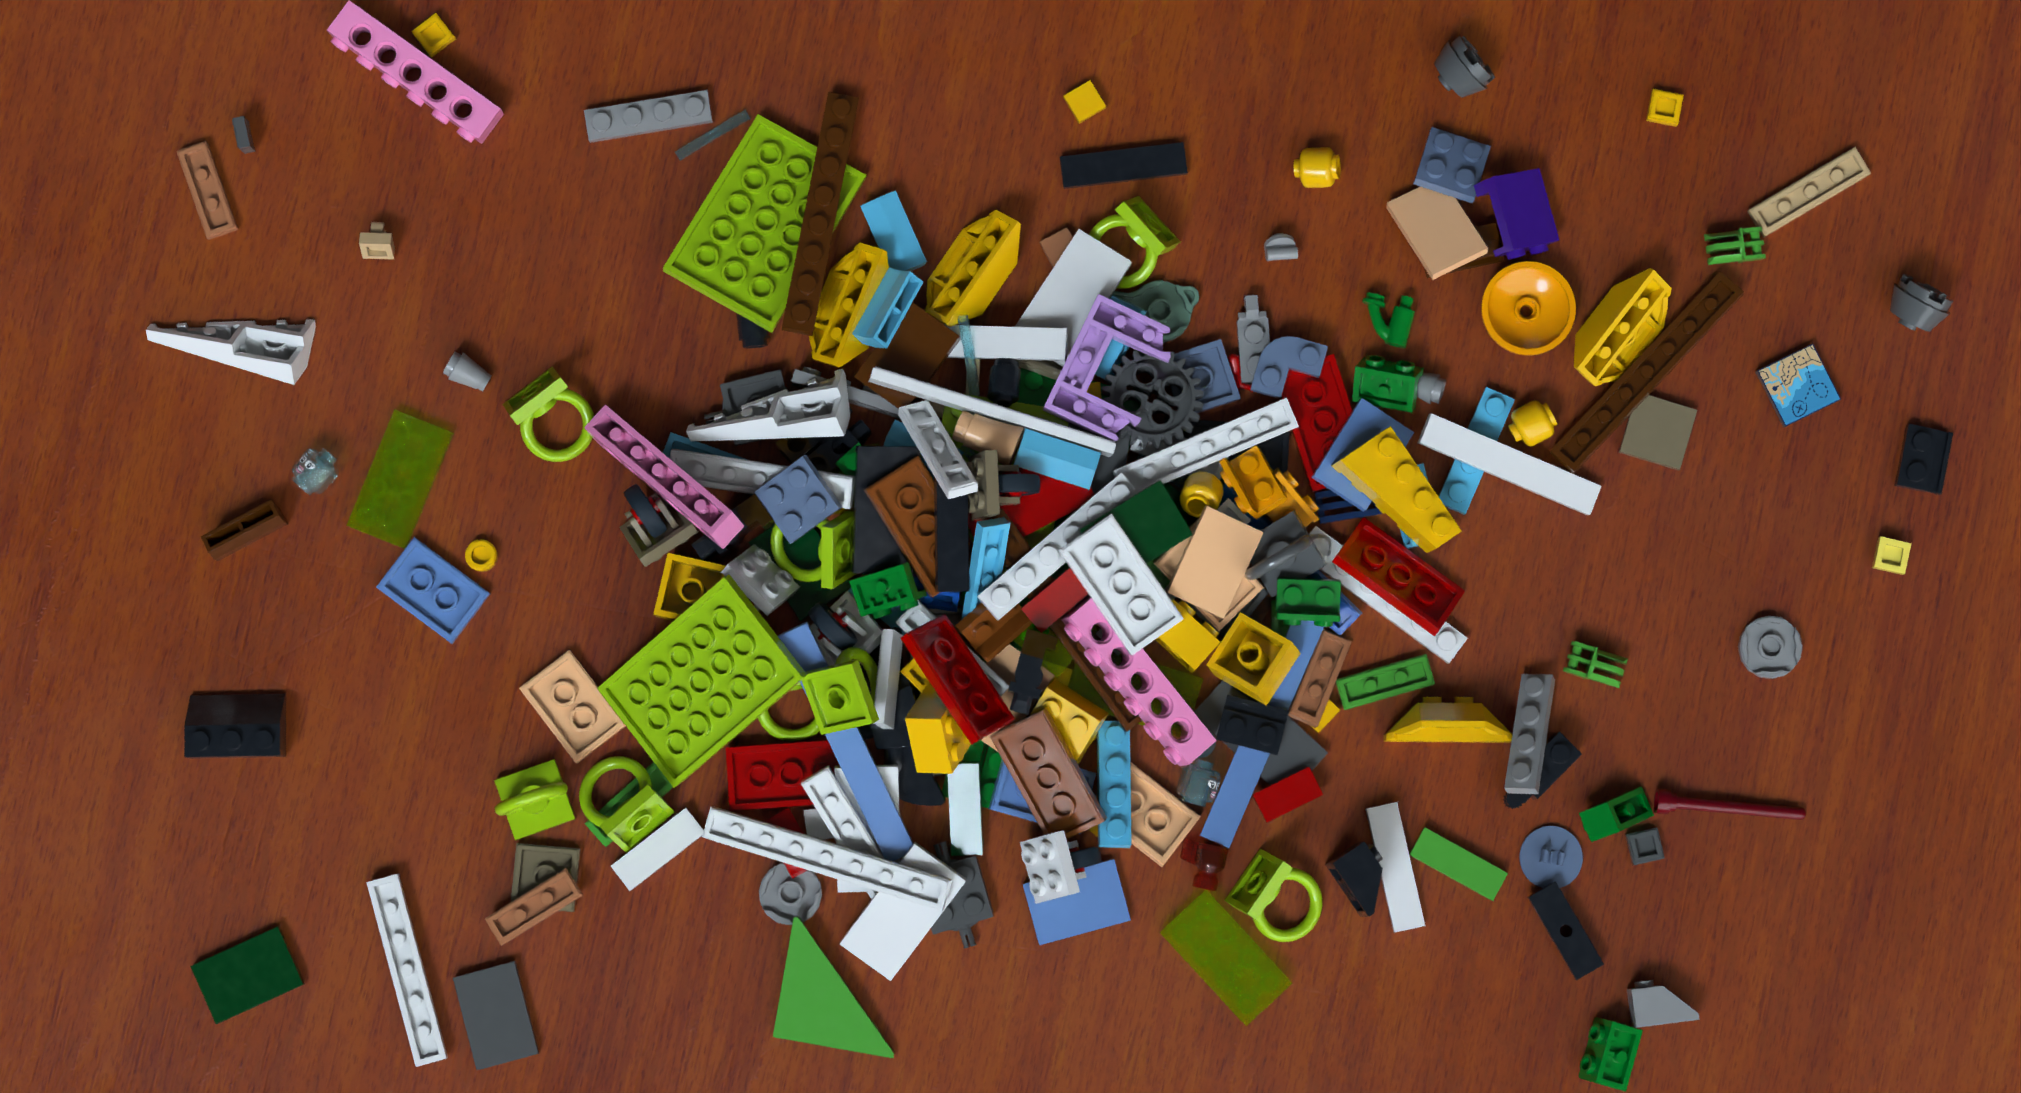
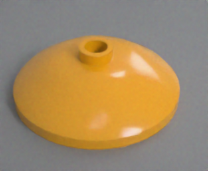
M1525 261L1503 268L1490 280L1482 297L1481 315L1488 334L1500 347L1518 355L1532 356L1554 349L1567 337L1575 320L1576 302L1569 283L1558 271L1546 264ZM1521 307H1529L1531 315L1524 317L1520 312Z

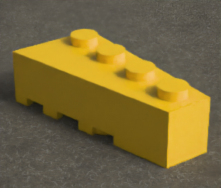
M1391 426L1331 465L1338 473H1342L1350 480L1351 484L1360 493L1363 492L1373 501L1383 514L1386 513L1396 522L1397 527L1426 553L1437 549L1461 532V529Z

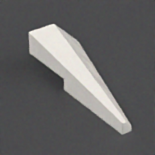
M306 319L305 324L288 325L286 320H277L276 325L261 326L257 325L255 321L207 322L206 327L189 328L187 323H178L177 328L164 329L157 328L156 324H150L146 329V334L149 341L295 385L308 366L316 323L313 319Z
M843 369L834 371L835 377L822 382H818L816 378L807 381L808 387L791 392H788L787 389L742 405V411L725 417L723 413L714 415V422L706 425L695 426L694 423L690 424L686 433L691 442L844 436L850 419L846 374Z

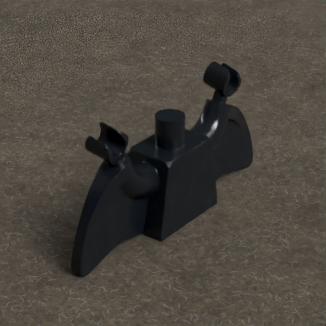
M899 627L891 628L902 635V630ZM880 644L869 654L877 666ZM902 653L900 671L904 668ZM860 664L871 695V686L868 675L864 667ZM900 672L894 729H883L874 723L858 728L864 740L874 738L876 748L884 749V765L898 764L900 800L917 805H943L946 799L933 774L917 773L905 717L921 693L915 686H910L912 683Z

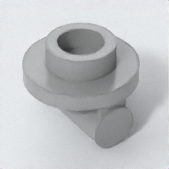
M1277 233L1264 243L1266 261L1298 259V248L1295 246L1294 238L1290 235Z

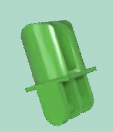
M1762 227L1739 228L1736 231L1704 234L1706 242L1733 239L1731 242L1706 246V254L1735 251V254L1708 258V265L1730 262L1742 263L1765 259L1766 254H1762L1761 248L1764 245V240H1760L1759 232H1762ZM1750 234L1751 241L1744 242L1743 235ZM1752 247L1753 255L1746 256L1745 248Z
M1576 641L1571 642L1573 646L1572 653L1567 655L1569 663L1567 667L1563 668V672L1581 677L1582 679H1590L1620 688V681L1593 673V670L1596 669L1623 677L1624 669L1598 661L1597 657L1627 665L1628 658L1600 650L1598 647ZM1582 649L1590 651L1588 659L1580 657ZM1578 662L1586 664L1585 672L1576 670Z

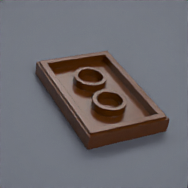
M912 302L888 348H875L854 377L898 409L902 406L914 404L918 398L916 396L868 382L873 367L875 368L876 366L929 383L961 340V337Z

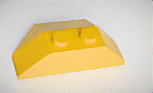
M994 210L989 213V216L981 218L963 228L927 280V305L925 311L948 327L982 315L1017 265L1021 224L1008 215Z
M858 243L852 252L845 255L831 268L821 292L813 336H809L813 350L811 352L812 358L814 360L840 368L869 348L868 345L862 344L852 333L889 268L887 251L884 249Z
M1649 268L1614 285L1576 333L1574 368L1593 386L1618 380L1663 330L1668 309V297L1671 294L1672 288L1654 269Z
M1423 697V703H1416L1383 735V742L1510 743L1512 741V733L1482 703H1473V697H1454V703H1442V697Z

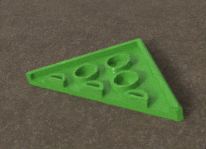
M794 916L773 1037L893 1058V1049L888 1045L872 1019L862 1008L815 938L810 934L801 918Z

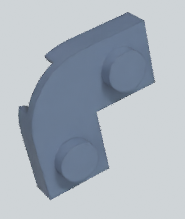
M1285 336L1273 340L1264 348L1259 357L1250 391L1280 399L1289 369L1319 378L1328 346L1293 336Z

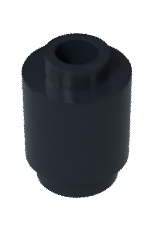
M736 313L739 341H742L743 348L750 349L768 346L767 339L770 338V332Z
M999 358L994 361V365L990 368L987 397L994 404L1010 407L1013 403L1018 402L1021 369L1016 360Z

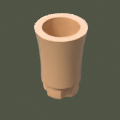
M963 411L957 421L952 440L963 443V446L978 452L997 450L998 462L1002 465H1011L1019 448L1025 427L1003 423L977 413L973 415Z

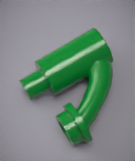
M1367 292L1366 298H1363L1362 303L1368 305V311L1376 333L1385 341V344L1397 348H1406L1415 311L1411 310L1414 299L1409 296H1401L1399 306H1394L1388 326L1385 324L1380 312V308H1385V297Z

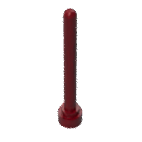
M1657 788L1654 795V813L1669 814L1670 811L1675 812L1676 809L1794 820H1802L1806 817V811L1801 807L1680 797L1676 793H1671L1670 789Z

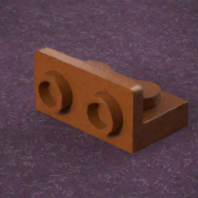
M981 602L955 627L971 649L986 662H989L1026 630L1032 622L1021 610L1019 603L997 621Z

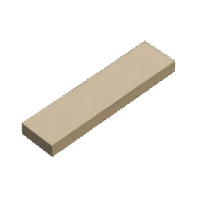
M1856 147L1749 209L1747 212L1756 227H1762V232L1760 233L1764 238L1869 176L1871 171Z

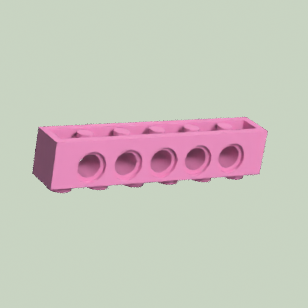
M350 0L327 29L333 37L330 41L333 45L345 53L348 49L358 55L355 59L358 63L370 71L373 67L383 73L381 76L382 80L395 89L398 85L408 91L407 98L420 107L424 103L433 109L431 115L445 125L449 121L459 128L456 132L470 143L475 139L482 144L504 115L501 108ZM362 32L371 34V39L366 45L356 44V38ZM387 50L396 51V58L391 63L381 62V56ZM410 69H421L422 73L418 80L413 82L406 80L407 72ZM444 86L447 88V93L442 99L435 100L431 98V93L435 87ZM463 104L471 105L472 112L469 116L460 118L456 115L459 106Z
M604 405L584 427L600 446L722 549L744 527L733 511L607 405Z
M1090 596L1086 597L1061 619L1066 625L1064 630L1073 641L1080 642L1086 650L1084 655L1092 665L1101 668L1105 673L1104 680L1114 691L1118 690L1126 699L1124 701L1126 708L1133 715H1139L1145 723L1143 727L1146 733L1152 739L1159 740L1165 748L1163 750L1165 756L1174 765L1178 764L1179 766L1190 765L1217 741L1143 648L1134 655L1128 653ZM1094 624L1098 625L1102 630L1100 641L1095 640L1091 634ZM1114 649L1118 650L1122 655V662L1119 666L1114 664L1111 659ZM1133 674L1139 675L1142 680V686L1139 690H1136L1131 684ZM1154 698L1158 699L1162 705L1159 715L1155 714L1151 709V702ZM1173 723H1177L1181 728V736L1178 740L1171 734Z

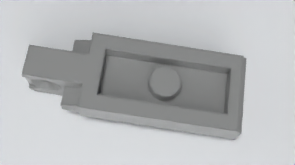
M1258 295L1245 296V312L1238 313V320L1236 322L1242 383H1252L1259 357L1264 348L1270 343L1269 322L1266 311H1259Z

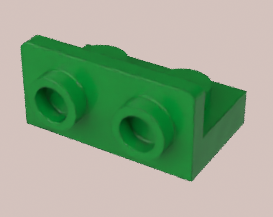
M1379 355L1366 356L1355 366L1352 402L1358 403L1363 398L1374 406L1412 413L1416 409L1418 379L1423 375L1424 368L1415 366L1411 361L1391 362L1386 361L1384 357Z
M908 562L849 581L861 617L873 614L874 619L892 614L891 608L900 606L901 611L918 606V599L927 596L926 590H917Z
M1277 577L1276 618L1282 620L1284 625H1301V620L1314 621L1315 626L1330 627L1333 626V622H1340L1341 580Z
M1595 1017L1593 1025L1589 1030L1585 1054L1580 1062L1579 1078L1626 1092L1643 1030Z

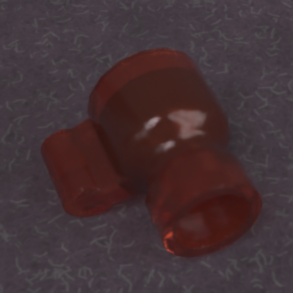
M1188 839L1183 840L1180 858L1197 866L1199 869L1198 873L1194 875L1193 887L1217 891L1219 883L1217 874L1223 871L1226 866L1229 848Z

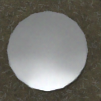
M1766 616L1755 619L1744 628L1739 637L1738 652L1741 662L1749 672L1761 678L1773 679L1785 676L1794 669L1801 658L1802 642L1796 628L1788 623L1787 620L1782 617Z
M781 863L770 869L761 881L759 889L761 906L766 915L777 923L792 925L794 916H799L805 922L815 914L820 906L822 899L821 883L816 874L809 870L792 879L785 865Z

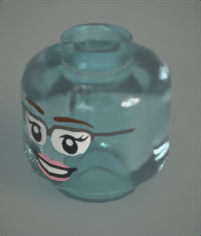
M309 448L293 464L291 468L294 474L292 480L309 495L313 492L322 494L339 475V471L334 465L337 459L324 448L320 452Z
M1195 759L1194 764L1182 767L1176 787L1177 793L1182 796L1181 801L1205 807L1206 803L1215 801L1221 775L1218 771L1212 770L1214 763Z

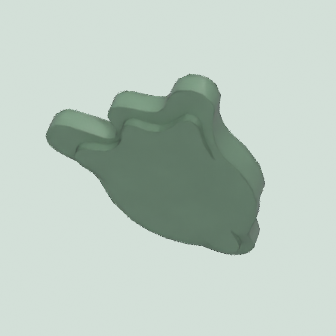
M1155 280L1144 284L1138 290L1131 293L1113 292L1114 295L1146 310V317L1170 328V333H1163V344L1173 341L1184 333L1189 325L1193 308L1198 303L1200 297L1198 290L1193 286H1180L1163 280ZM1136 350L1141 357L1144 356L1145 353Z

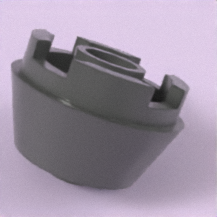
M1458 36L1453 41L1448 40L1434 62L1435 67L1440 73L1438 76L1439 81L1448 91L1453 89L1461 98L1488 89L1487 84L1495 78L1489 65H1485L1477 54L1476 48L1464 36Z
M1903 274L1899 283H1894L1890 311L1900 318L1898 322L1914 331L1918 327L1930 332L1950 314L1948 310L1953 300L1946 298L1947 295L1933 286L1918 281L1915 283L1912 281V276Z

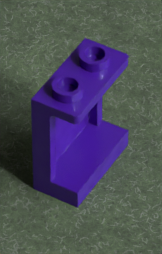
M1540 168L1493 176L1474 184L1477 197L1490 195L1503 242V247L1493 251L1495 257L1507 255V259L1511 260L1526 255L1525 251H1530L1531 255H1536L1548 251L1549 244L1559 241Z

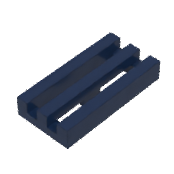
M1331 490L1314 493L1316 504L1319 507L1317 510L1319 524L1382 514L1372 501L1374 509H1368L1364 512L1355 511L1325 516V510L1354 505L1346 500L1323 504L1322 499L1339 495Z

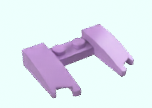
M1098 294L1046 401L1043 411L1116 442L1119 439L1116 435L1119 430L1129 423L1134 427L1137 426L1141 418L1087 393L1093 377L1112 339L1168 363L1171 355L1170 352H1163V333H1170V328Z

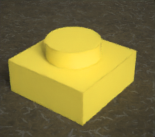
M1881 536L1878 537L1872 568L1904 575L1912 543Z

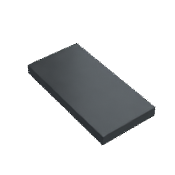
M1224 681L1194 711L1201 722L1215 736H1217L1227 695L1257 702L1254 698ZM1287 716L1278 755L1269 754L1260 777L1268 785H1273L1307 767H1310L1312 771L1328 752ZM1223 742L1234 753L1236 752L1237 745Z

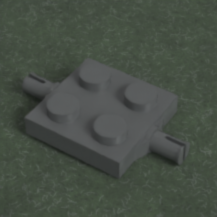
M781 369L720 384L723 396L722 410L704 414L705 419L708 420L706 424L715 421L713 419L714 415L723 413L725 417L741 412V406L787 389ZM763 439L733 441L735 446H739Z
M945 841L933 845L937 858L965 877L966 882L933 924L931 930L933 935L947 930H959L963 948L965 949L977 945L971 927L981 920L994 917V912L977 855L963 860H951L947 842Z

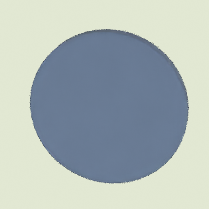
M1545 826L1534 830L1525 838L1520 848L1519 862L1524 875L1534 885L1544 888L1556 881L1559 888L1570 884L1579 874L1583 863V853L1578 840L1572 833L1561 827Z

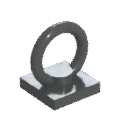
M1294 510L1260 530L1264 533L1250 561L1252 566L1246 570L1245 576L1249 580H1255L1260 577L1271 597H1274L1276 595L1277 577L1306 578L1326 566L1327 563Z

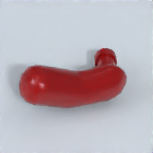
M1235 353L1230 354L1227 358L1238 391L1240 389L1250 391L1251 384L1242 383L1239 355Z

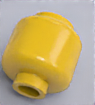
M1329 147L1305 148L1302 150L1300 158L1294 160L1295 178H1300L1305 188L1331 187L1335 179H1340L1341 162L1339 154L1335 155Z
M1533 400L1512 412L1511 418L1513 423L1508 425L1516 442L1523 440L1527 446L1531 447L1553 436L1554 426L1558 424L1547 403L1541 404L1539 401Z
M1199 471L1192 473L1186 479L1179 496L1180 505L1183 510L1195 518H1200L1205 506L1218 510L1224 494L1220 479L1208 472Z

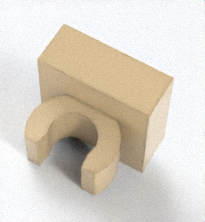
M371 222L370 233L360 232L359 246L362 258L394 260L395 246L392 233H386L384 222Z

